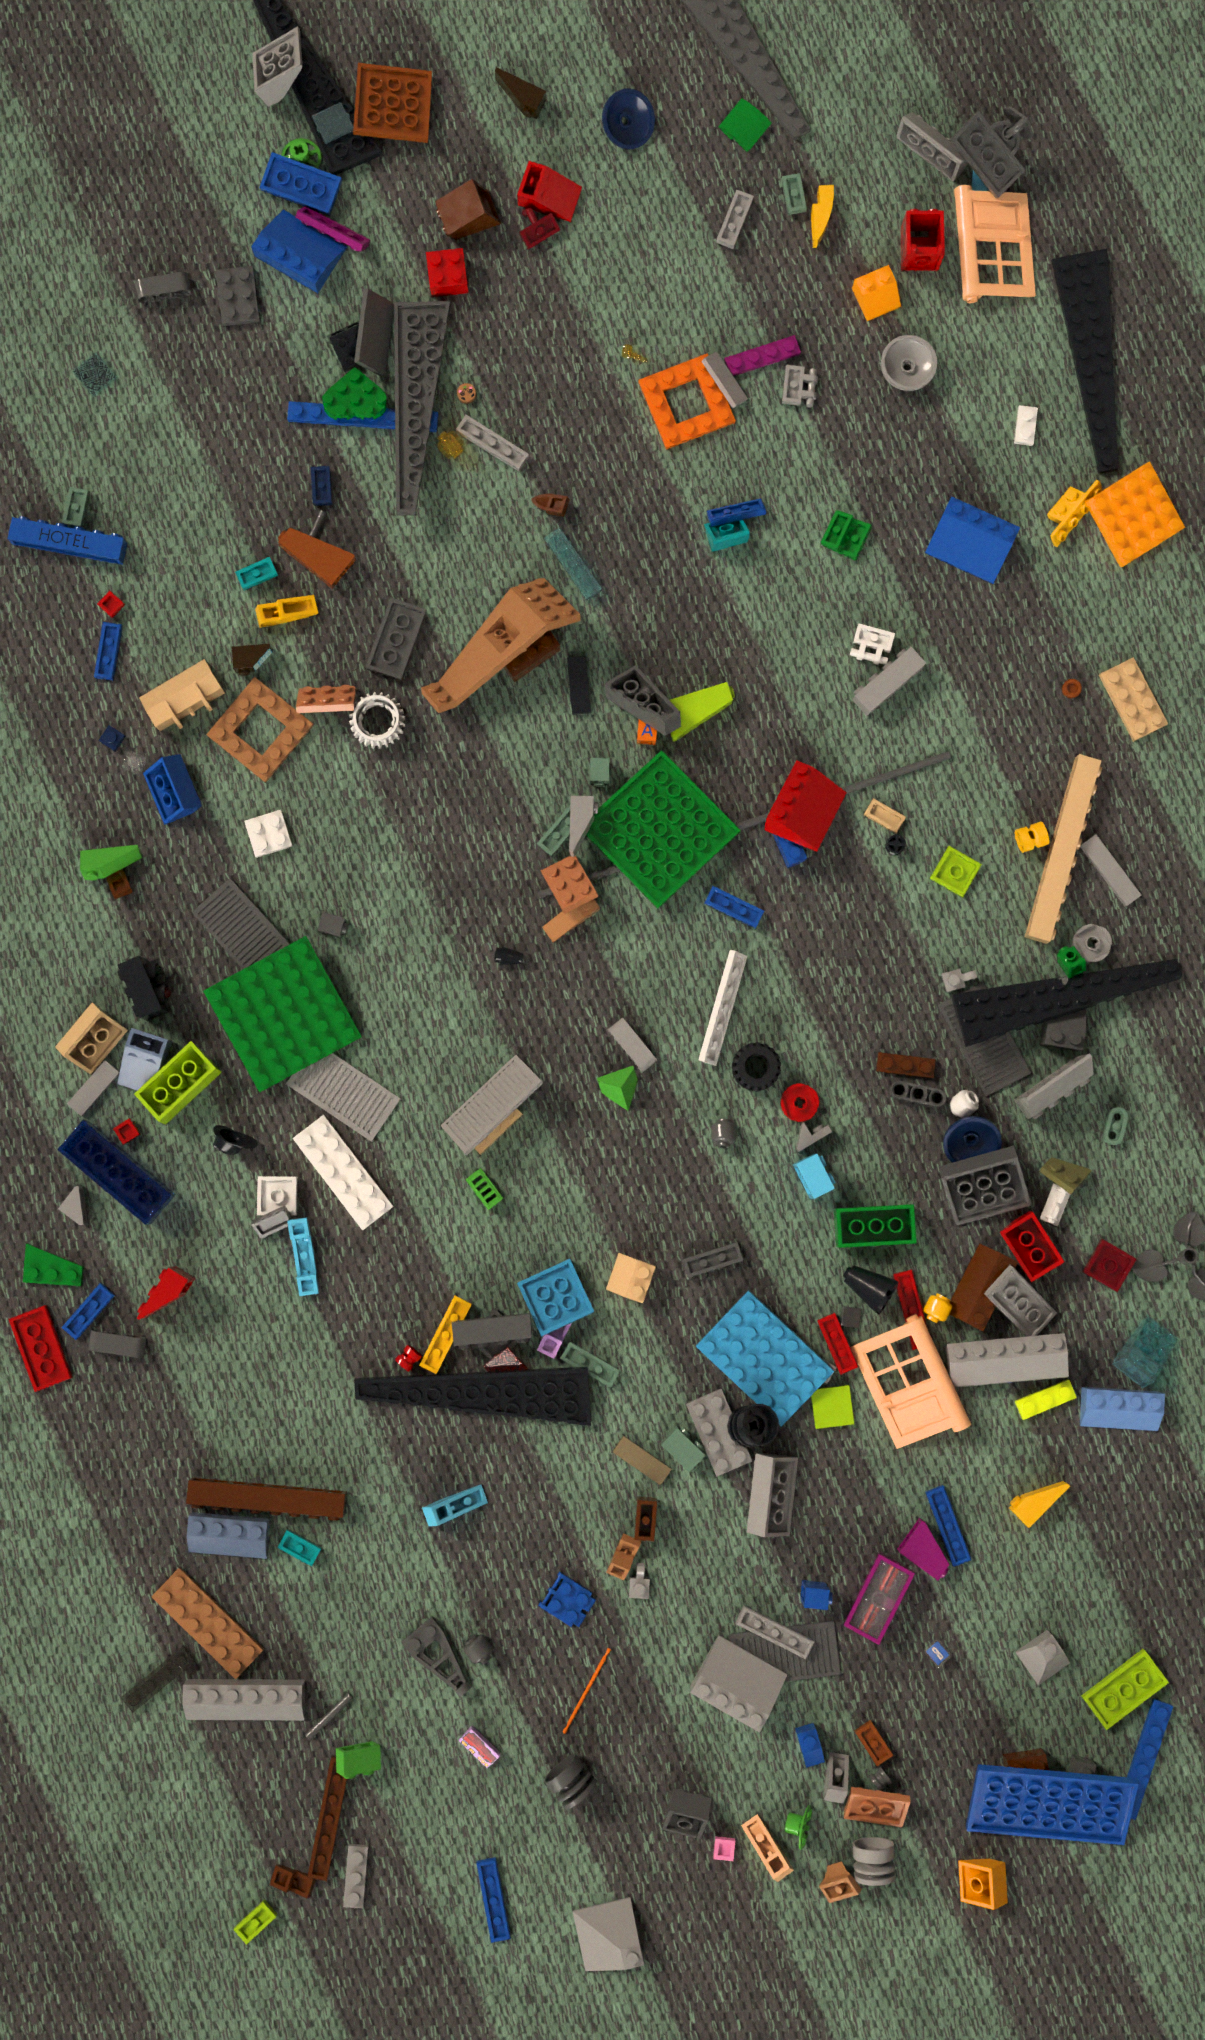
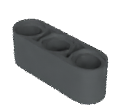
M186 272L152 276L135 281L138 302L145 304L146 301L151 303L162 301L164 298L174 299L183 297V295H191L189 275Z
M904 1081L894 1082L889 1087L890 1096L903 1101L931 1107L941 1106L946 1101V1094L936 1088ZM896 1085H900L903 1088L901 1095H897L894 1092ZM915 1089L921 1091L922 1096L920 1099L914 1098L913 1091ZM934 1093L940 1095L939 1103H934L932 1101V1095Z
M91 1330L88 1350L144 1358L147 1338Z

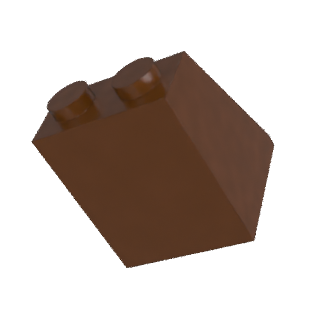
M473 179L435 201L438 208L436 212L444 224L443 231L454 240L501 224L489 190Z

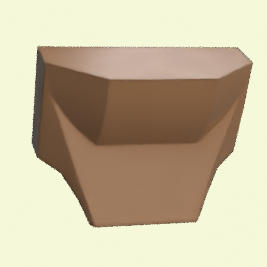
M842 1861L827 1866L825 1878L819 1885L829 1903L859 1895L862 1890L847 1871Z

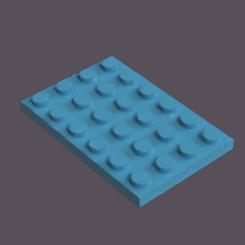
M750 1290L735 1303L696 1345L709 1360L756 1404L767 1405L775 1411L781 1427L835 1372L824 1359Z

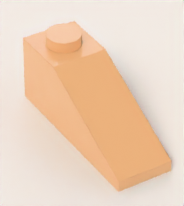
M758 1814L741 1825L773 1880L778 1882L794 1871Z

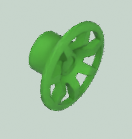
M303 138L290 141L284 147L281 154L303 164L308 163L317 169L320 167L322 159L318 146L311 140ZM307 143L312 145L315 150L309 151ZM290 147L291 155L285 156L287 149ZM316 153L318 154L317 163L310 159Z
M811 1805L807 1806L804 1816L789 1812L786 1820L785 1833L799 1836L800 1850L804 1848L808 1838L805 1830L809 1831L810 1828L806 1823L811 1820Z

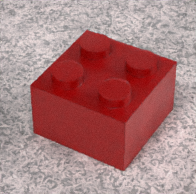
M463 248L426 252L431 297L468 293Z

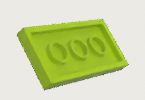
M1142 1649L1086 1691L1081 1697L1103 1727L1108 1730L1169 1682L1148 1653Z

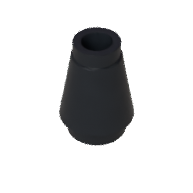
M503 946L496 948L495 963H499V965L522 964L523 953Z

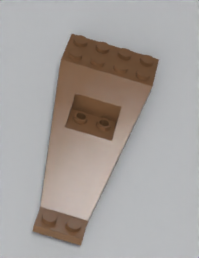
M538 578L510 588L439 682L421 687L422 695L438 713L456 708L514 658L527 651V648L544 633L580 621V613L545 578Z

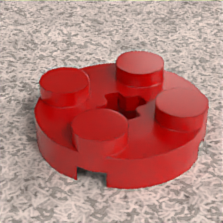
M802 1083L793 1084L782 1093L780 1107L788 1119L804 1122L811 1119L817 1112L819 1097L816 1091L808 1085ZM797 1097L805 1101L802 1104V1108L794 1104L797 1101Z

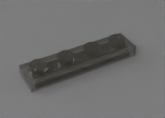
M183 1645L127 1691L121 1699L131 1712L134 1713L196 1660Z

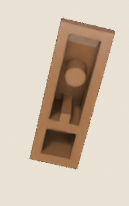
M593 899L565 914L562 911L542 928L554 943L598 912L600 907Z

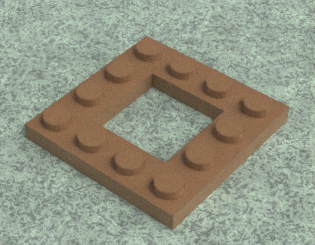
M254 677L206 735L266 783L314 724L302 714L297 713L291 705ZM257 705H260L286 726L263 755L235 734V731Z

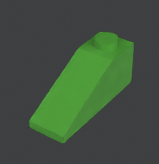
M138 845L80 851V871L85 880L93 881L106 878L142 859V853Z

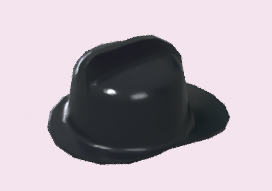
M216 1125L213 1128V1132L216 1135L213 1147L225 1154L234 1155L239 1153L242 1148L252 1149L258 1145V1142L253 1137L234 1131L226 1126Z

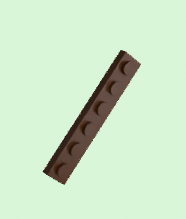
M334 1755L331 1756L307 1876L308 1878L327 1881L347 1783V1779L337 1773L336 1756Z

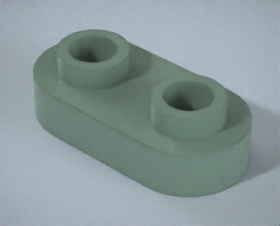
M1115 1107L1107 1114L1102 1137L1109 1145H1117L1123 1140L1128 1121V1113L1125 1109ZM1116 1113L1120 1116L1118 1121L1114 1119ZM1110 1132H1114V1139L1109 1137Z

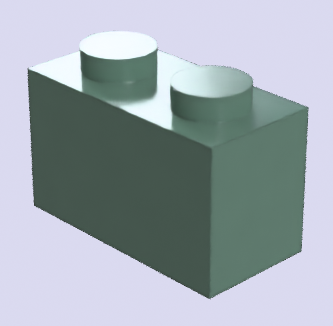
M676 1426L660 1443L664 1449L690 1472L705 1457L703 1452L705 1448L697 1440L693 1442L689 1438L691 1434L684 1427L679 1429Z

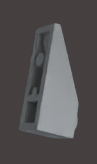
M571 796L569 841L571 857L576 855L594 822L595 814H598V802H595L594 796Z

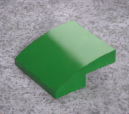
M741 98L718 127L729 139H734L748 152L772 122L756 107Z
M836 510L822 538L821 545L857 561L872 529V525L854 519L851 514Z

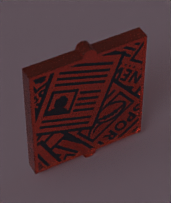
M506 1347L498 1354H494V1357L483 1365L487 1372L529 1370L509 1347Z

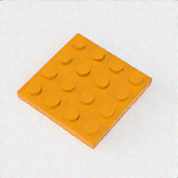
M1150 461L1085 501L1087 508L1120 567H1124L1185 528Z

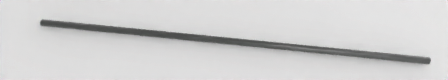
M947 751L842 787V789L848 794L951 758V754ZM769 813L735 825L740 830L766 822ZM614 865L587 876L591 882L620 872V870ZM550 888L538 891L540 899L553 895Z

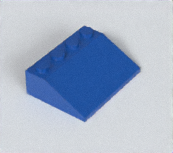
M282 210L260 232L251 246L254 256L314 292L319 293L347 249V246L326 234L320 233L318 229L303 224L301 220L295 218L296 216Z
M951 496L925 553L993 584L1020 527Z

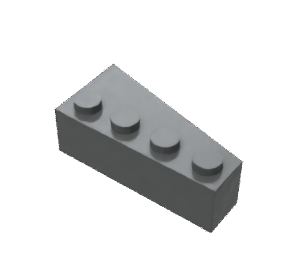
M636 665L605 683L606 698L663 735L666 736L681 727L680 711Z

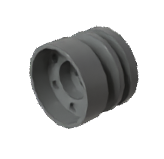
M575 1753L558 1763L544 1779V1784L552 1793L560 1791L557 1800L562 1802L565 1810H569L583 1801L597 1783L595 1777L590 1776L589 1770L580 1772L584 1765Z

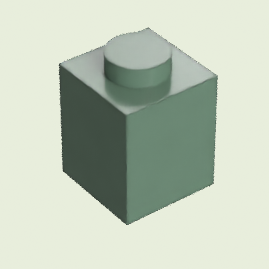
M590 758V784H594V787H605V784H609V758Z

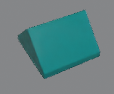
M743 520L712 527L710 523L704 524L712 552L748 542L750 532Z

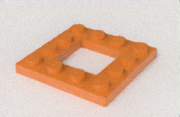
M708 353L638 380L666 450L731 425L736 421L727 399L701 362L708 356ZM697 379L710 411L677 424L664 392Z

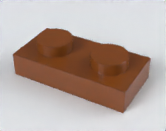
M871 1720L854 1730L876 1766H879L893 1756Z

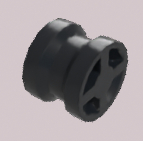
M898 834L890 836L885 844L886 851L891 855L900 854L906 847L904 837Z

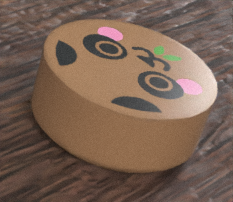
M469 383L460 385L457 389L458 399L465 404L473 402L476 398L474 386Z

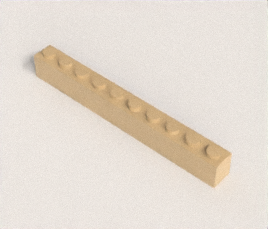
M1081 754L1075 757L1025 938L1045 944L1055 938V923L1060 920L1062 912L1059 909L1061 904H1064L1067 895L1064 891L1066 885L1069 886L1072 875H1070L1071 867L1074 868L1077 857H1075V852L1081 846V831L1084 832L1087 825L1085 817L1086 813L1089 814L1092 807L1090 799L1091 796H1094L1097 789L1095 781L1096 778L1100 777L1102 771L1100 766L1101 760Z

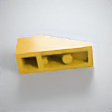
M1061 1481L1022 1494L1020 1497L1016 1496L1010 1502L1011 1506L1009 1509L1025 1526L1030 1528L1070 1486L1066 1482Z

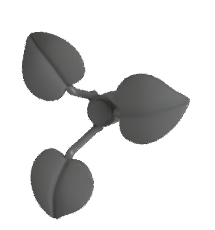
M1194 1211L1184 1215L1174 1226L1173 1235L1175 1240L1181 1243L1185 1242L1184 1246L1186 1247V1249L1179 1253L1177 1258L1163 1262L1161 1253L1156 1250H1146L1138 1256L1132 1270L1139 1278L1145 1281L1158 1282L1167 1276L1165 1265L1177 1261L1184 1265L1191 1264L1194 1277L1188 1280V1290L1194 1298L1205 1300V1267L1199 1269L1196 1273L1195 1266L1197 1265L1198 1253L1191 1247L1199 1246L1205 1241V1225L1198 1211Z

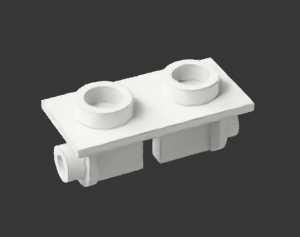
M1053 1183L1040 1220L1058 1226L1070 1193Z

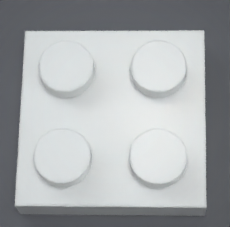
M281 810L244 821L256 858L293 846Z
M258 1176L257 1215H265L284 1205L291 1215H297L298 1177Z

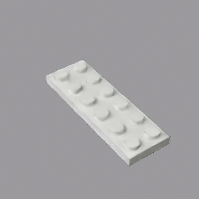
M324 1115L293 1138L362 1230L394 1207Z

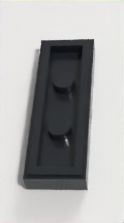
M586 656L567 658L572 715L591 713Z

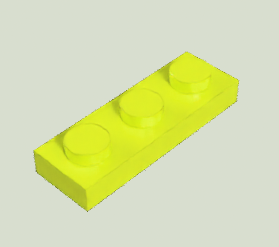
M1066 1379L1015 1401L1022 1420H1025L1077 1397L1070 1380Z

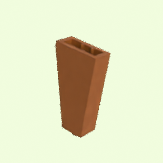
M290 527L287 531L284 530L278 537L280 548L332 589L356 561L354 554Z

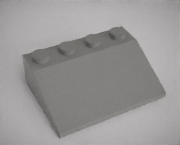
M1091 1054L1073 1058L1014 1099L1027 1119L1032 1117L1034 1120L1044 1114L1042 1110L1047 1107L1051 1109L1059 1103V1098L1070 1096L1075 1092V1087L1078 1085L1082 1087L1090 1082L1089 1078L1094 1075Z
M718 1635L690 1685V1693L760 1733L772 1711L787 1673L723 1636Z

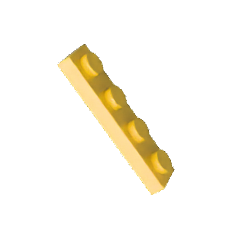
M456 1295L454 1296L419 1366L435 1374L438 1373L453 1343L451 1322L464 1320L472 1303Z

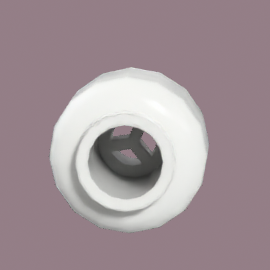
M961 1090L951 1098L950 1110L953 1115L960 1118L969 1117L978 1109L979 1099L973 1091Z

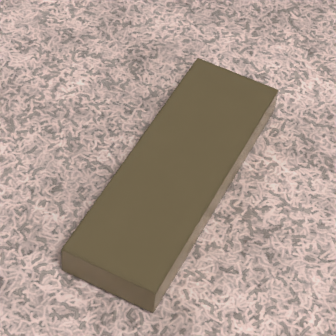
M624 1435L612 1451L659 1485L663 1483L672 1470Z

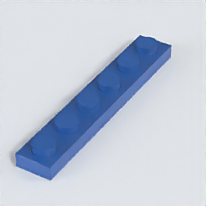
M1155 1698L1152 1699L1127 1775L1129 1778H1137L1139 1783L1131 1815L1133 1820L1137 1818L1173 1709V1705Z

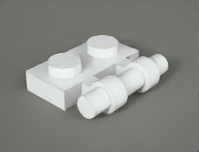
M858 624L853 643L860 645L859 650L851 648L850 656L857 657L856 659L861 661L862 659L872 661L876 665H879V663L885 665L888 658L881 656L882 651L890 653L895 633ZM866 647L876 649V653L865 652Z

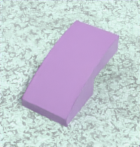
M572 1323L544 1335L537 1351L554 1359Z

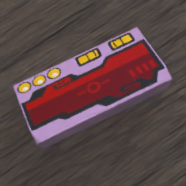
M471 1726L458 1740L486 1768L500 1757L501 1753L474 1726Z

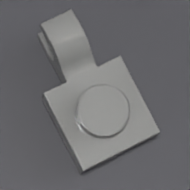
M961 969L941 974L946 992L965 988V981L977 978L975 970L962 974Z
M637 1563L636 1577L630 1576L629 1598L649 1599L650 1577H644L645 1563Z

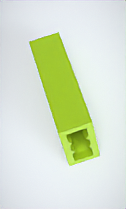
M725 682L669 700L680 711L681 727L670 733L673 742L731 705L735 697L732 686L729 687L728 683Z

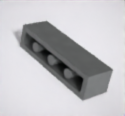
M530 1313L451 1322L453 1343L459 1349L470 1348V1344H478V1347L490 1346V1342H497L498 1345L509 1344V1340L516 1339L517 1343L528 1342V1338H532Z

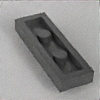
M738 1242L684 1258L682 1261L687 1277L690 1278L741 1262L743 1258Z

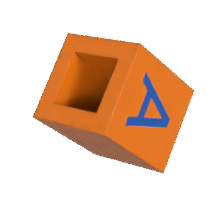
M639 719L637 744L656 745L657 730Z

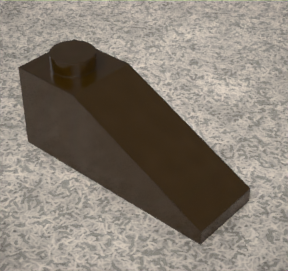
M496 67L495 79L524 116L537 119L547 100L546 91Z

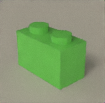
M369 1741L336 1748L337 1773L345 1779H352L357 1774L371 1775L374 1774V1771L381 1770L380 1745Z

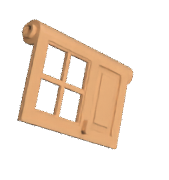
M970 185L956 187L954 189L963 289L962 299L967 303H975L983 295L1035 297L1027 193L1004 192L999 198H995L990 191H974ZM976 241L996 242L997 260H978ZM1000 242L1019 243L1021 261H1002ZM978 264L997 265L999 284L979 283ZM1002 265L1021 266L1023 285L1004 284Z
M917 1314L906 1318L907 1322L900 1327L850 1347L897 1449L950 1428L954 1432H958L972 1425L922 1316L918 1317ZM911 1335L920 1355L899 1362L891 1343ZM887 1345L895 1365L875 1372L866 1353ZM923 1359L931 1378L910 1386L902 1366ZM898 1369L906 1388L885 1395L877 1376Z

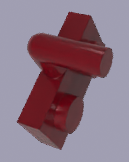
M532 208L522 211V215L528 217L531 225L519 232L527 249L534 247L560 231L552 213L538 220Z

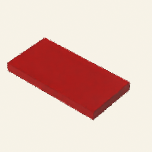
M47 1305L8 1319L34 1392L73 1378Z

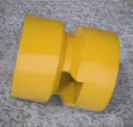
M1043 822L1032 824L1030 828L1025 826L1016 829L1014 832L1018 848L1022 853L1033 850L1034 846L1040 848L1049 845L1048 832Z

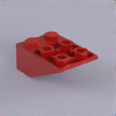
M528 161L517 194L518 206L532 208L534 211L546 215L552 213L556 218L571 222L582 186L545 165Z
M177 1266L164 1269L159 1275L160 1282L157 1286L154 1285L148 1293L150 1298L139 1307L137 1319L147 1318L184 1296L194 1282L195 1277Z

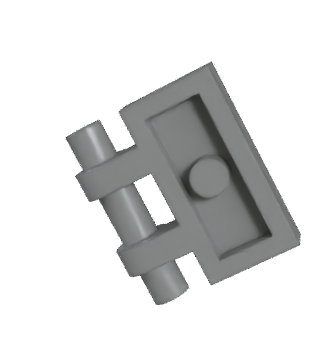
M786 365L782 404L800 406L801 399H806V406L813 407L814 400H816L815 386L818 383L817 369L812 368L809 374H804L805 367ZM803 382L808 383V391L802 390Z

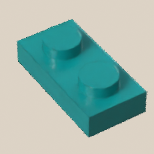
M270 557L235 572L244 591L278 576Z
M287 1529L277 1547L311 1567L322 1547Z

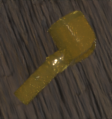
M629 344L623 346L622 356L624 358H635L646 363L647 358L632 352L633 346Z

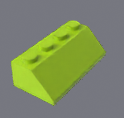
M190 1041L134 1095L158 1122L166 1125L219 1076L222 1071L199 1047Z

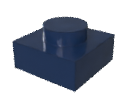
M108 725L98 741L116 752L126 736Z

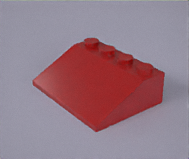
M796 760L766 818L764 830L817 852L847 792L816 768Z

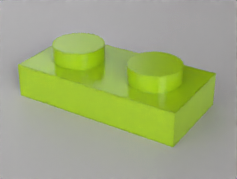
M264 1899L233 1930L247 1945L277 1917V1913Z

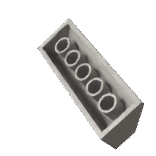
M1065 1333L947 1344L945 1349L949 1377L954 1388L1069 1376Z
M187 1679L183 1684L186 1720L304 1721L305 1680Z

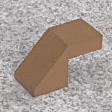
M623 1533L606 1573L625 1580L641 1541L634 1540L633 1537Z

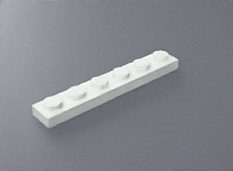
M729 951L699 1056V1061L714 1066L717 1065L747 960L746 955L737 951Z

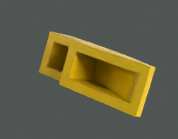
M834 185L819 186L817 192L818 204H812L811 227L813 248H817L826 231L833 205Z
M314 595L279 599L274 603L259 604L255 609L259 628L287 623L318 614Z

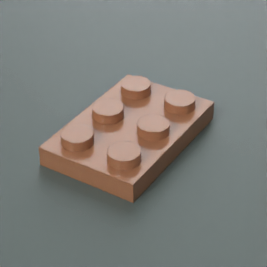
M307 686L299 688L296 712L354 711L356 686H322L321 688Z
M576 855L574 857L568 856L541 870L545 881L564 914L598 897Z
M851 1787L844 1809V1819L903 1827L910 1805V1796Z

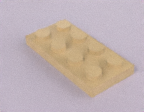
M1134 657L1099 674L1133 742L1168 725Z

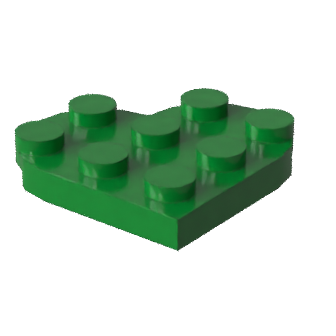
M354 367L322 396L324 411L334 420H337V418H347L349 420L354 416L363 420V417L377 419L386 411L387 396L378 385Z

